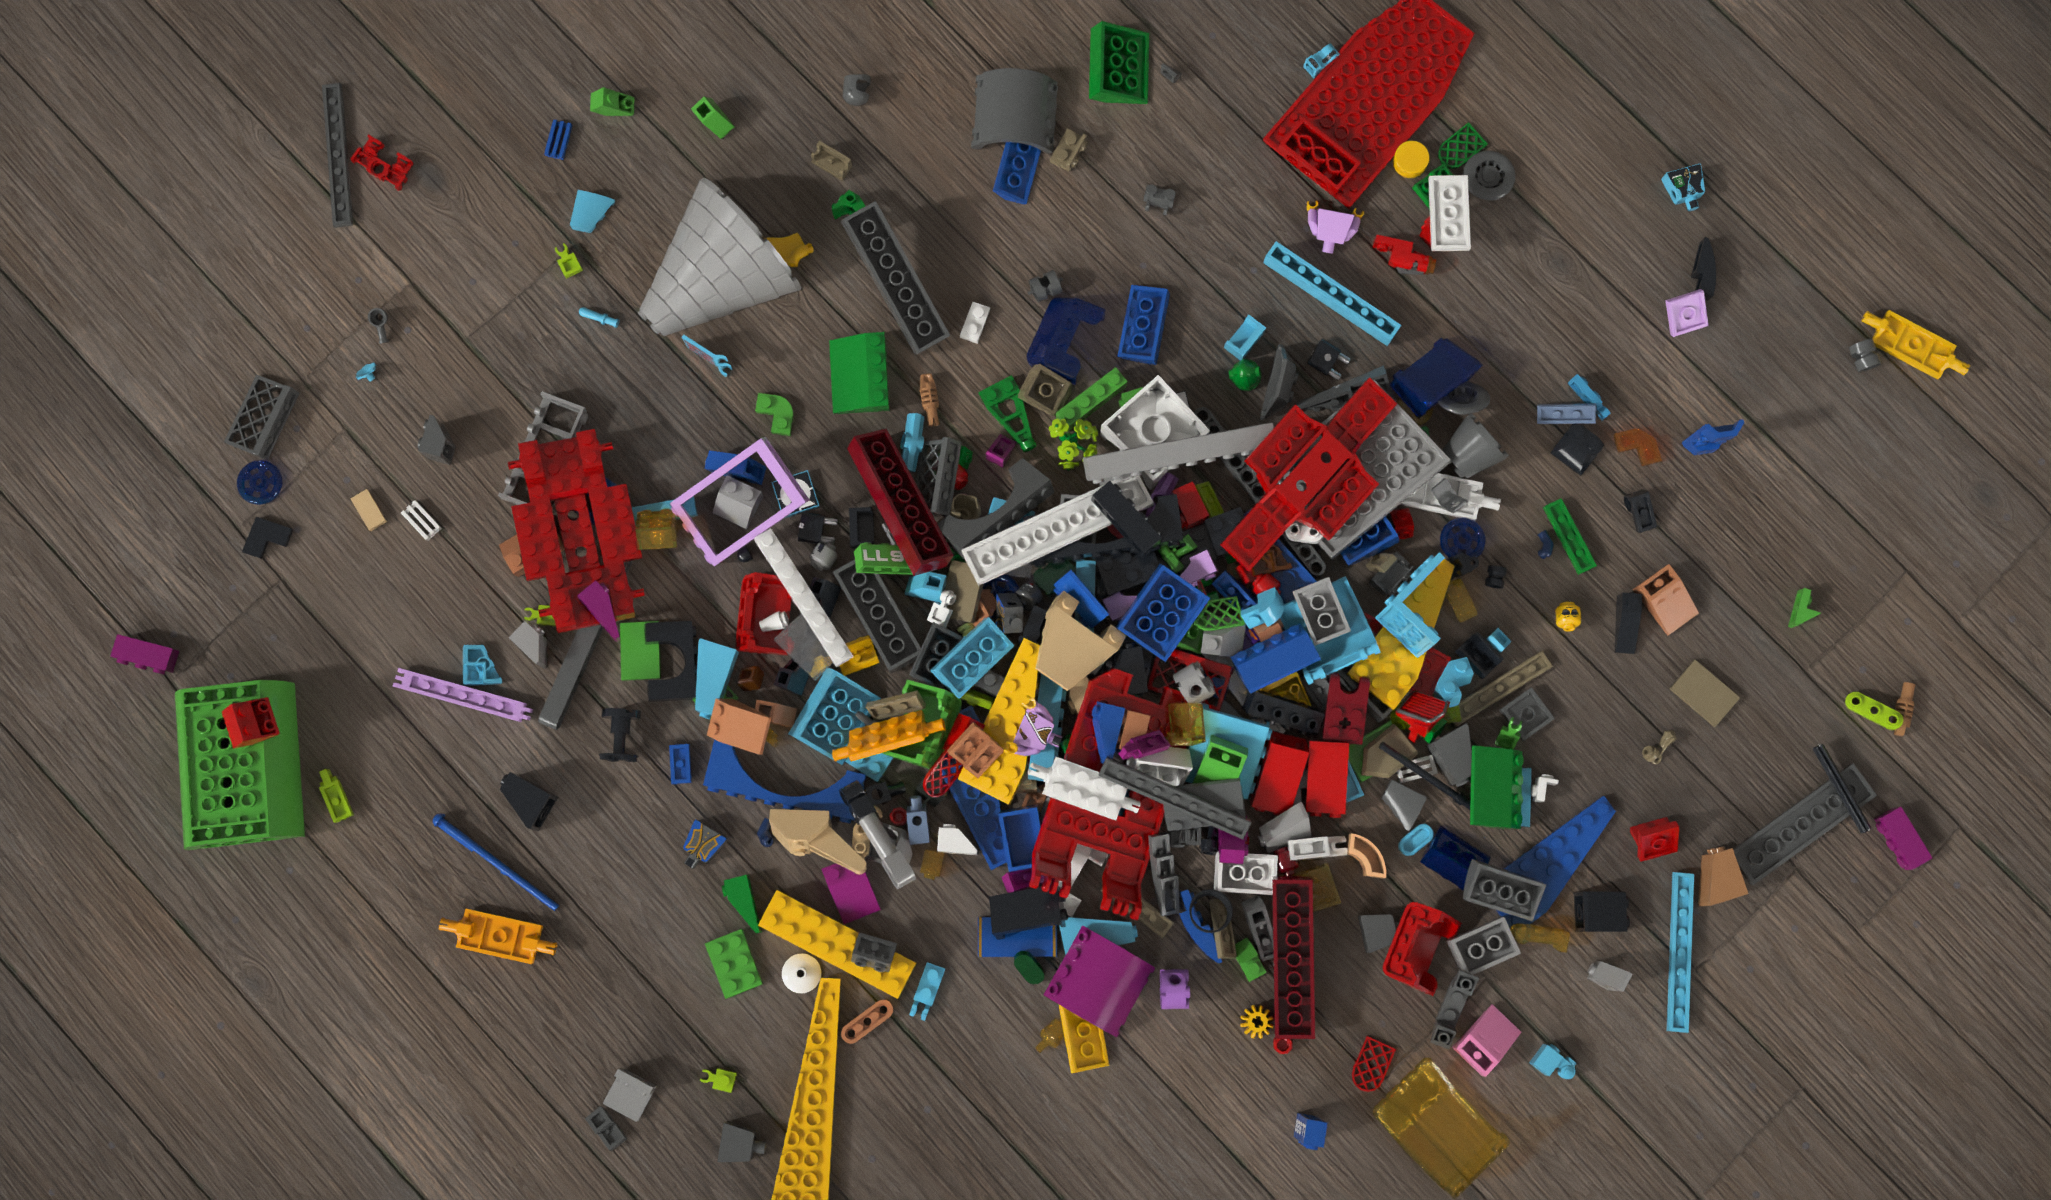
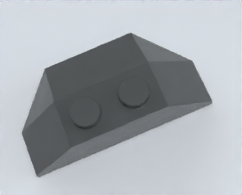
M1279 344L1276 350L1259 418L1262 421L1284 409L1287 403H1291L1294 392L1291 391L1292 384L1296 385L1298 374L1295 373L1296 365L1282 344Z

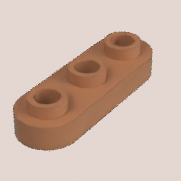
M888 1000L876 1002L843 1027L841 1031L842 1039L849 1044L859 1041L891 1017L894 1010L892 1003ZM881 1006L887 1007L886 1013H881ZM865 1018L871 1019L870 1025L864 1023ZM849 1030L855 1031L854 1037L848 1035Z

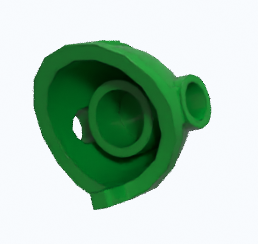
M1242 359L1229 370V379L1242 391L1254 390L1261 381L1262 373L1260 366L1252 360Z

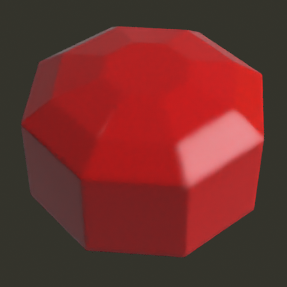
M902 807L893 808L889 814L890 821L896 826L905 825L907 822L906 810Z
M1274 1038L1273 1048L1279 1054H1288L1292 1050V1040Z

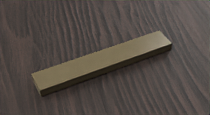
M1542 650L1460 701L1458 706L1450 707L1446 714L1453 725L1457 727L1549 670L1553 665Z

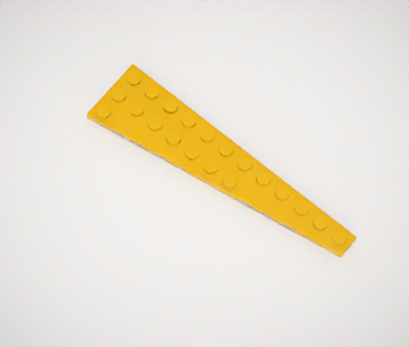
M820 978L771 1200H829L841 979Z

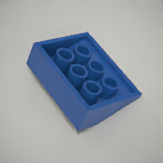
M1159 564L1116 628L1166 662L1210 598L1170 569Z

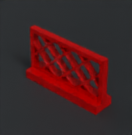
M1174 649L1168 658L1171 667L1162 671L1159 666L1161 659L1156 656L1147 685L1149 690L1163 694L1165 687L1171 688L1170 685L1175 683V681L1168 683L1164 673L1171 669L1176 673L1178 672L1177 666L1181 664L1188 666L1198 661L1211 680L1218 675L1226 677L1223 686L1216 688L1215 684L1213 686L1219 698L1217 707L1210 705L1208 700L1205 701V704L1209 705V709L1221 711L1230 678L1235 669L1234 667ZM1161 675L1166 685L1161 688L1154 687V679Z

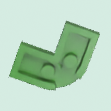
M758 393L755 412L774 415L771 433L791 436L794 413L790 403L781 396Z

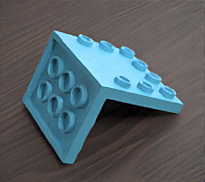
M1440 552L1435 557L1431 554L1410 575L1412 580L1409 583L1405 581L1398 588L1397 591L1399 593L1396 596L1392 594L1384 602L1387 606L1375 617L1416 658H1419L1441 638L1433 627H1428L1423 622V618L1418 613H1413L1403 601L1445 559Z

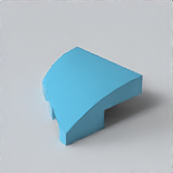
M578 190L570 222L571 228L591 233L596 228L597 222L605 217V213L610 206H614L615 199Z
M484 645L463 646V686L502 684V678L499 677Z

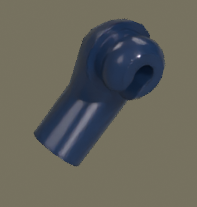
M1544 530L1538 534L1543 543L1542 549L1538 551L1541 559L1550 557L1554 547L1549 534Z
M764 818L757 832L760 843L764 847H770L774 842L769 832L771 827L770 821L767 818Z

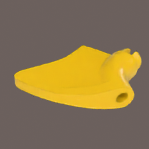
M798 232L788 237L766 238L790 267H798L799 261L814 252L812 244L807 243L805 245Z

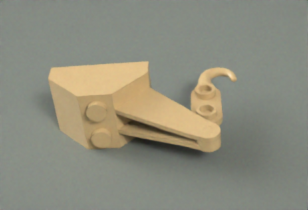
M874 806L879 818H882L883 815L881 809L877 806ZM770 809L769 821L772 833L791 854L804 856L814 852L860 875L866 872L867 866L864 858L870 852V840L861 825L856 823L853 828L851 848L832 829L829 811Z

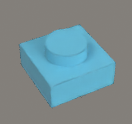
M1499 628L1493 631L1487 638L1490 645L1499 653L1511 643V640Z

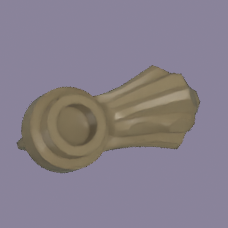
M1672 730L1664 731L1657 748L1646 746L1643 749V758L1653 764H1659L1662 760L1663 752L1677 739L1675 732Z

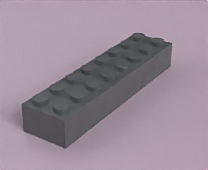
M874 201L842 219L841 223L914 354H919L949 337L950 334L877 202Z

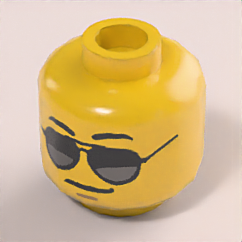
M1574 602L1560 603L1555 609L1556 625L1564 631H1574L1581 624L1580 607L1575 605Z

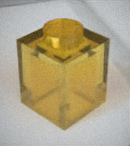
M925 849L920 873L924 874L923 878L935 880V877H940L944 853Z

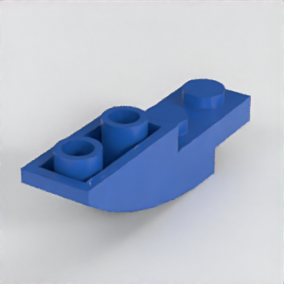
M1189 890L1180 892L1186 911L1179 913L1188 934L1209 958L1216 963H1221L1222 959H1218L1214 933L1200 931L1191 921L1189 907L1194 893H1189ZM1193 905L1192 917L1196 924L1203 929L1214 930L1213 927L1210 928L1209 924L1201 926L1200 923L1203 922L1200 911L1196 912Z

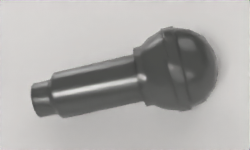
M857 711L855 713V716L867 726L879 722L878 720L870 719L862 712Z

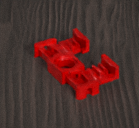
M368 134L367 137L369 139L363 149L361 147L357 148L351 157V161L354 164L357 162L364 166L369 174L383 182L387 180L392 183L397 191H400L403 188L402 183L408 181L406 175L414 163L397 152L398 161L395 165L392 164L391 167L386 162L377 158V153L380 149L383 150L385 145ZM383 165V172L375 173L376 166Z

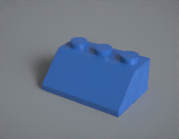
M1072 569L1054 584L1056 587L1054 592L1057 595L1065 591L1079 601L1075 611L1081 616L1079 621L1085 627L1089 626L1092 629L1109 615L1108 611Z

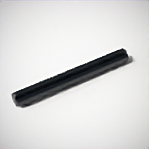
M1823 744L1815 746L1813 748L1814 753L1860 833L1868 832L1871 830V826Z

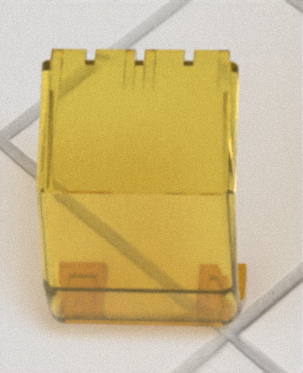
M1424 1057L1415 1066V1069L1411 1070L1400 1081L1401 1083L1397 1084L1386 1095L1385 1099L1382 1098L1373 1107V1115L1429 1177L1455 1199L1506 1150L1510 1140L1503 1132H1498L1451 1084L1431 1058Z

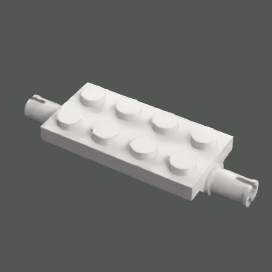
M1437 473L1400 505L1475 521L1479 508L1485 507L1498 511L1501 499L1484 496L1482 493V482ZM1444 478L1449 481L1457 496L1468 501L1455 513L1444 510L1431 491ZM1460 502L1453 504L1452 507L1457 506Z
M1055 757L1053 765L1048 768L1033 762L1030 764V767L1037 771L1029 769L1028 775L1041 778L1045 782L1043 795L1113 820H1117L1120 808L1137 813L1139 810L1132 805L1140 807L1141 802L1125 796L1128 788L1100 777L1097 771L1059 757Z

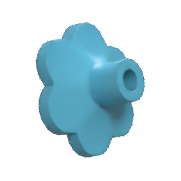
M367 364L356 373L357 380L361 378H367L369 381L374 380L375 376L372 372L376 369V364Z

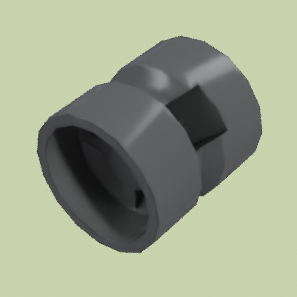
M1873 338L1858 342L1849 347L1852 358H1856L1854 363L1858 373L1882 364L1879 353H1875L1876 346Z

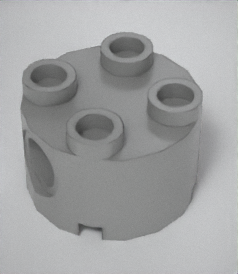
M1198 661L1173 674L1175 683L1179 682L1178 688L1193 708L1216 693L1212 680L1209 676H1204V670Z

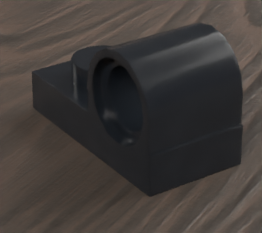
M1641 489L1624 496L1625 506L1633 515L1636 532L1642 533L1657 527L1648 491Z

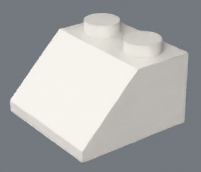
M943 824V828L939 827L938 853L978 855L977 849L959 829H956L955 825Z

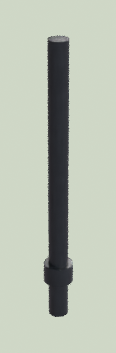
M1385 742L1379 745L1381 750L1453 798V801L1459 806L1463 805L1470 810L1471 801L1466 799L1463 793L1456 792Z

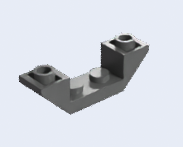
M1459 970L1452 979L1436 1016L1430 1043L1448 1050L1450 1049L1456 1035L1455 1026L1468 995L1472 996L1479 979L1478 976Z

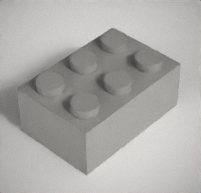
M1498 917L1446 940L1459 970L1472 975L1521 954L1505 917Z

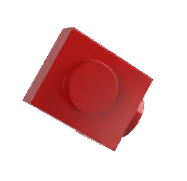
M1409 508L1392 510L1390 518L1399 539L1412 538L1414 522Z

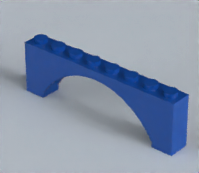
M714 740L703 785L708 787L707 791L719 793V790L727 791L726 795L738 797V794L745 795L746 800L754 802L758 798L764 800V804L775 806L776 803L783 804V808L788 810H794L796 807L802 810L829 811L831 819L832 816L840 818V822L851 824V820H855L849 811V806H846L843 802L839 789L856 780L864 789L867 775L847 770L846 775L838 782L820 792L806 796H783L764 789L747 774L736 755L734 746Z

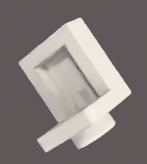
M1546 774L1535 778V785L1531 787L1532 801L1544 802L1547 784L1557 785L1559 780H1555L1554 776Z

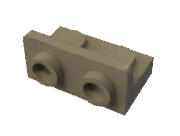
M1067 128L1050 158V163L1070 172L1072 167L1075 168L1077 166L1080 152H1084L1087 148V135L1083 133L1081 136Z

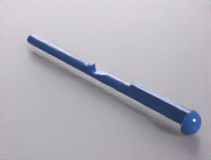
M439 813L434 816L433 824L435 827L441 828L471 852L475 851L499 869L503 875H507L553 911H556L559 907L556 902L445 820V814Z

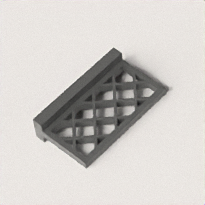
M256 374L224 443L268 460L300 393L290 386L282 385ZM260 381L265 382L267 389L258 392L257 387ZM281 388L280 395L274 398L272 391ZM268 393L270 401L262 404L260 396ZM257 399L259 406L250 409L249 404L251 400ZM272 405V412L266 415L264 408ZM260 410L262 417L254 421L252 413ZM248 416L250 423L242 426L241 421L243 417ZM264 422L263 430L258 432L256 425ZM252 427L254 434L246 438L244 430ZM240 432L242 440L236 443L232 442L234 435ZM256 438L257 443L254 449H249L248 442Z
M943 437L942 440L924 441L919 456L915 481L920 492L921 486L924 483L926 485L925 489L921 492L923 498L930 492L931 496L926 501L924 498L932 515L944 517L950 515L962 443L949 437ZM928 446H930V447L932 448V450H931V452L927 455V449H928ZM936 455L937 459L932 464L930 460ZM928 465L929 469L924 474V468ZM933 474L934 478L929 483L928 478Z

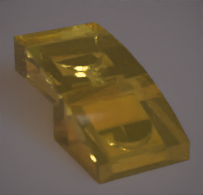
M1458 578L1449 582L1446 596L1449 603L1453 606L1458 621L1461 623L1478 615L1462 579Z

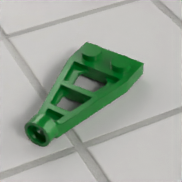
M1011 375L983 389L978 394L987 411L1020 445L1023 452L1026 453L1034 449L1037 444L1032 438L1023 400L1018 398L1020 389ZM1008 399H1012L1015 403L1016 411L1009 416H1005L998 409V405ZM1020 417L1024 429L1015 432L1009 422Z

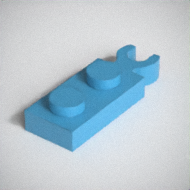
M1577 374L1568 382L1569 386L1584 403H1596V414L1600 420L1605 419L1610 414V411L1602 405L1603 402L1600 395L1596 391H1592L1584 377H1580Z

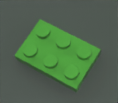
M743 929L705 943L725 999L763 984Z

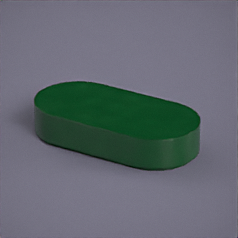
M1020 951L1015 954L1014 966L1024 979L1030 984L1041 983L1044 980V969L1034 956L1028 951Z

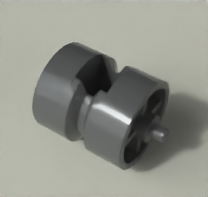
M1054 270L1044 273L1042 278L1037 276L1028 280L1030 285L1028 295H1034L1038 303L1048 299V295L1053 297L1062 293L1060 282L1063 281V278H1058Z

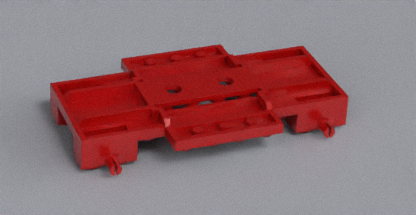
M595 429L576 432L577 437L538 444L537 440L518 443L519 460L508 462L509 470L521 467L530 498V503L511 506L526 580L528 582L542 578L547 579L551 600L550 608L538 609L539 616L541 618L552 615L558 633L600 625L578 599V594L595 580L599 584L603 583L610 591L608 594L615 621L634 618L633 598L645 596L643 588L637 590L630 588L624 567V562L642 558L627 484L607 487L601 456L602 451L613 450L612 442L600 444ZM589 494L591 507L593 511L594 521L604 563V565L600 566L598 553L596 549L595 539L585 497V495ZM551 501H554L569 568L567 573H565ZM570 511H577L579 517L577 520H570L568 513ZM584 547L587 550L584 557L577 556V548Z

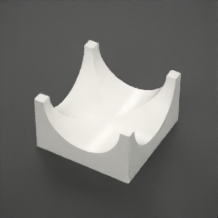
M1157 375L1101 425L1100 436L1104 440L1112 442L1120 450L1206 435L1210 433V430L1165 381ZM1161 467V471L1149 473V470L1141 471L1145 484L1150 490L1169 471L1167 467Z

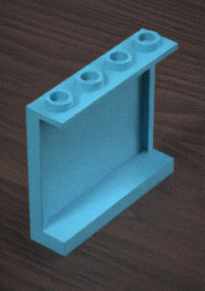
M1202 703L1188 748L1193 769L1185 782H1193L1210 736L1214 735L1248 748V756L1239 776L1243 798L1248 799L1249 793L1253 794L1255 789L1254 777L1259 776L1261 765H1259L1260 758L1264 759L1266 753L1265 741H1269L1272 729H1269L1270 722L1267 721L1265 725L1209 709L1208 704Z

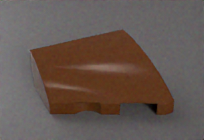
M1273 544L1252 568L1253 576H1259L1261 573L1271 574L1292 569V564L1286 561L1281 554L1280 548Z

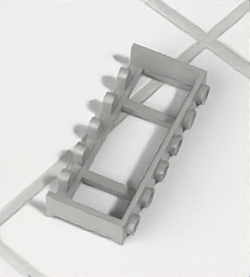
M542 391L541 396L543 399L540 407L536 406L534 410L536 416L533 423L527 427L528 435L525 442L536 440L540 429L566 439L577 437L576 432H581L579 430L588 418L585 407ZM551 403L578 413L570 433L543 423ZM521 467L514 468L511 476L506 477V488L503 494L500 492L498 494L502 500L516 505L526 503L512 497L520 477L525 479Z

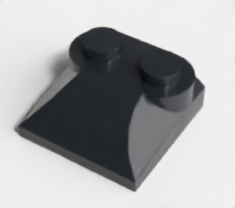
M1572 424L1550 454L1581 476L1602 450L1604 444L1599 437L1584 426Z

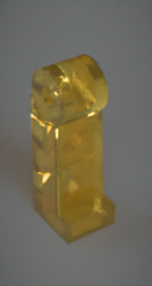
M1521 923L1514 924L1510 928L1515 941L1520 944L1528 942L1550 944L1559 952L1567 953L1570 933L1564 929Z

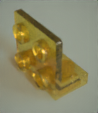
M1170 703L1168 707L1171 732H1167V736H1164L1169 744L1193 746L1206 742L1202 703Z

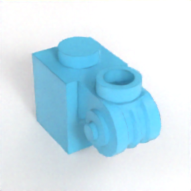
M1542 1044L1529 1062L1537 1070L1549 1077L1555 1068H1558V1075L1564 1079H1572L1575 1076V1065L1577 1064L1568 1056L1564 1059L1559 1054L1560 1050L1552 1044L1549 1046Z

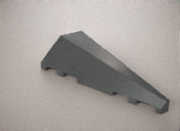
M1383 365L1295 404L1301 410H1314V412L1320 411V409L1338 410L1368 378L1375 380L1393 399L1394 396Z

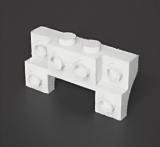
M1077 844L1071 861V887L1087 859L1102 866L1108 853ZM1059 881L1058 884L1060 888L1062 887V881ZM1070 893L1066 898V902L1063 903L1068 916L1072 918L1082 900Z

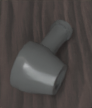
M373 308L368 313V321L371 325L377 327L379 344L389 342L384 327L388 321V315L381 308ZM379 314H382V316H383V319H382V320H379V318H378V315H379Z

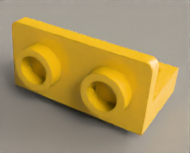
M869 635L845 643L853 658L840 665L844 676L880 663Z

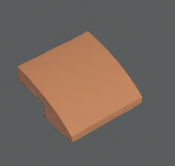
M974 722L947 750L949 755L959 761L966 770L977 778L1004 751L991 736Z

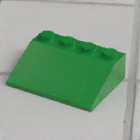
M1104 21L1099 22L1091 28L1089 99L1104 103L1147 104L1149 33Z
M863 333L829 340L833 414L890 411L885 333Z
M1472 746L1470 825L1496 829H1521L1523 820L1521 814V804L1523 803L1522 765L1524 763L1522 751Z

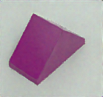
M1000 434L987 450L986 460L1004 468L1017 442Z

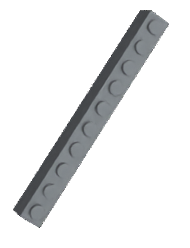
M1265 423L1083 457L1087 481L1093 480V484L1105 482L1104 478L1111 477L1112 480L1122 479L1124 474L1129 473L1130 477L1142 475L1141 471L1149 470V473L1159 472L1161 467H1167L1168 470L1176 469L1182 463H1186V466L1197 465L1198 460H1204L1207 463L1216 461V457L1223 456V459L1234 458L1235 453H1241V456L1250 455L1252 450L1260 444L1274 426L1273 423Z

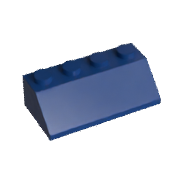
M1301 624L1291 626L1288 630L1275 634L1271 638L1256 643L1254 646L1230 657L1238 677L1250 694L1321 660L1308 633Z

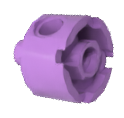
M1188 969L1160 970L1161 1009H1189L1190 986H1188Z

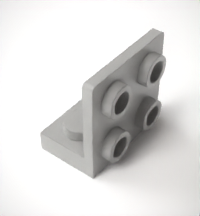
M623 1067L619 1068L614 1075L616 1079L603 1104L637 1122L657 1086Z

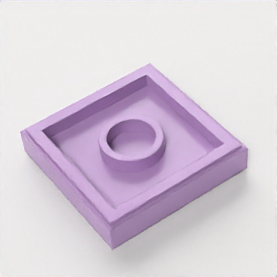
M1702 289L1665 300L1671 336L1675 337L1709 326L1705 296Z

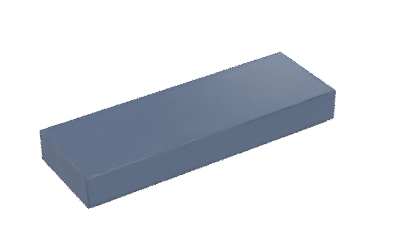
M1596 403L1537 404V424H1596Z

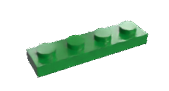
M1562 498L1544 506L1543 509L1577 574L1580 575L1596 567L1597 565Z

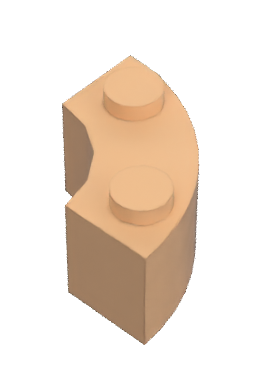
M1348 834L1347 854L1359 861L1363 876L1386 878L1385 862L1378 848L1371 841L1360 835Z

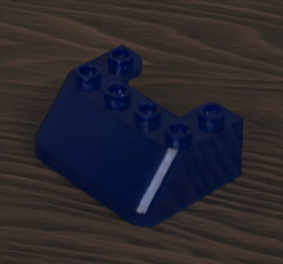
M1057 297L1052 299L1028 350V364L1031 367L1041 364L1076 385L1081 364L1078 358L1067 354L1068 348L1080 321L1092 325L1098 324L1100 321H1104L1106 309L1079 298Z

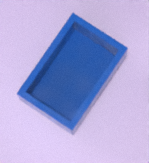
M1039 804L1000 811L998 815L1009 872L1032 868V852L1042 825Z

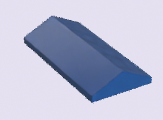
M1006 142L993 192L1004 200L1027 204L1041 150L1027 144Z

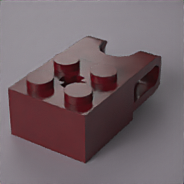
M1335 672L1330 674L1323 740L1362 745L1370 687L1368 676H1362L1359 679L1358 687L1354 691L1348 692L1340 686V675ZM1344 718H1347V720L1350 722L1347 723L1345 726H1343L1342 723H1339V721H1343Z

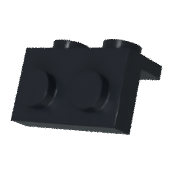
M1475 632L1455 651L1460 658H1468L1472 670L1481 679H1484L1504 660L1498 651L1479 632Z

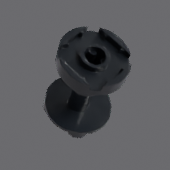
M623 708L602 709L601 717L611 719L610 733L614 734L613 753H600V760H607L609 762H619V760L637 762L638 755L625 754L626 734H630L631 720L641 719V711L632 709V712H629V710Z

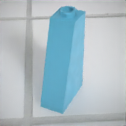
M701 638L698 642L695 710L700 713V717L710 719L715 699L724 698L739 652L736 649Z
M1068 917V920H1065L1066 927L1062 928L1059 925L1065 955L1082 925L1116 945L1135 942V938L1138 937L1136 925L1132 926L1131 922Z

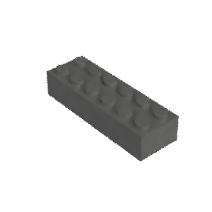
M855 559L833 571L890 673L892 674L915 661L921 647L879 574L856 573Z

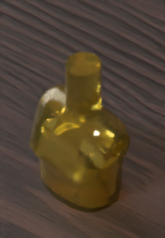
M1056 1017L1040 1031V1036L1043 1040L1035 1047L1039 1053L1048 1045L1056 1048L1064 1039L1062 1023Z

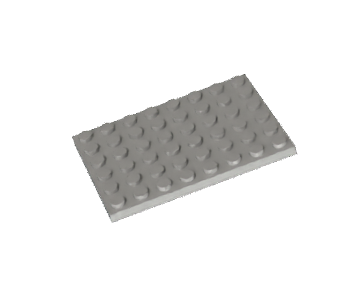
M1373 380L1381 389H1383L1375 380ZM1398 404L1368 436L1356 452L1365 471L1379 485L1330 540L1324 537L1323 540L1318 542L1332 560L1451 463V459ZM1342 407L1323 421L1322 424L1327 425ZM1321 435L1298 459V464L1307 455V453L1315 446V444L1322 438ZM1327 452L1322 453L1321 460L1324 463H1329L1331 460L1330 454ZM1296 466L1292 467L1276 485H1280ZM1302 480L1297 481V489L1304 491L1306 483ZM1312 530V531L1310 532V534H1311V535H1316V534H1317V531H1316V530Z

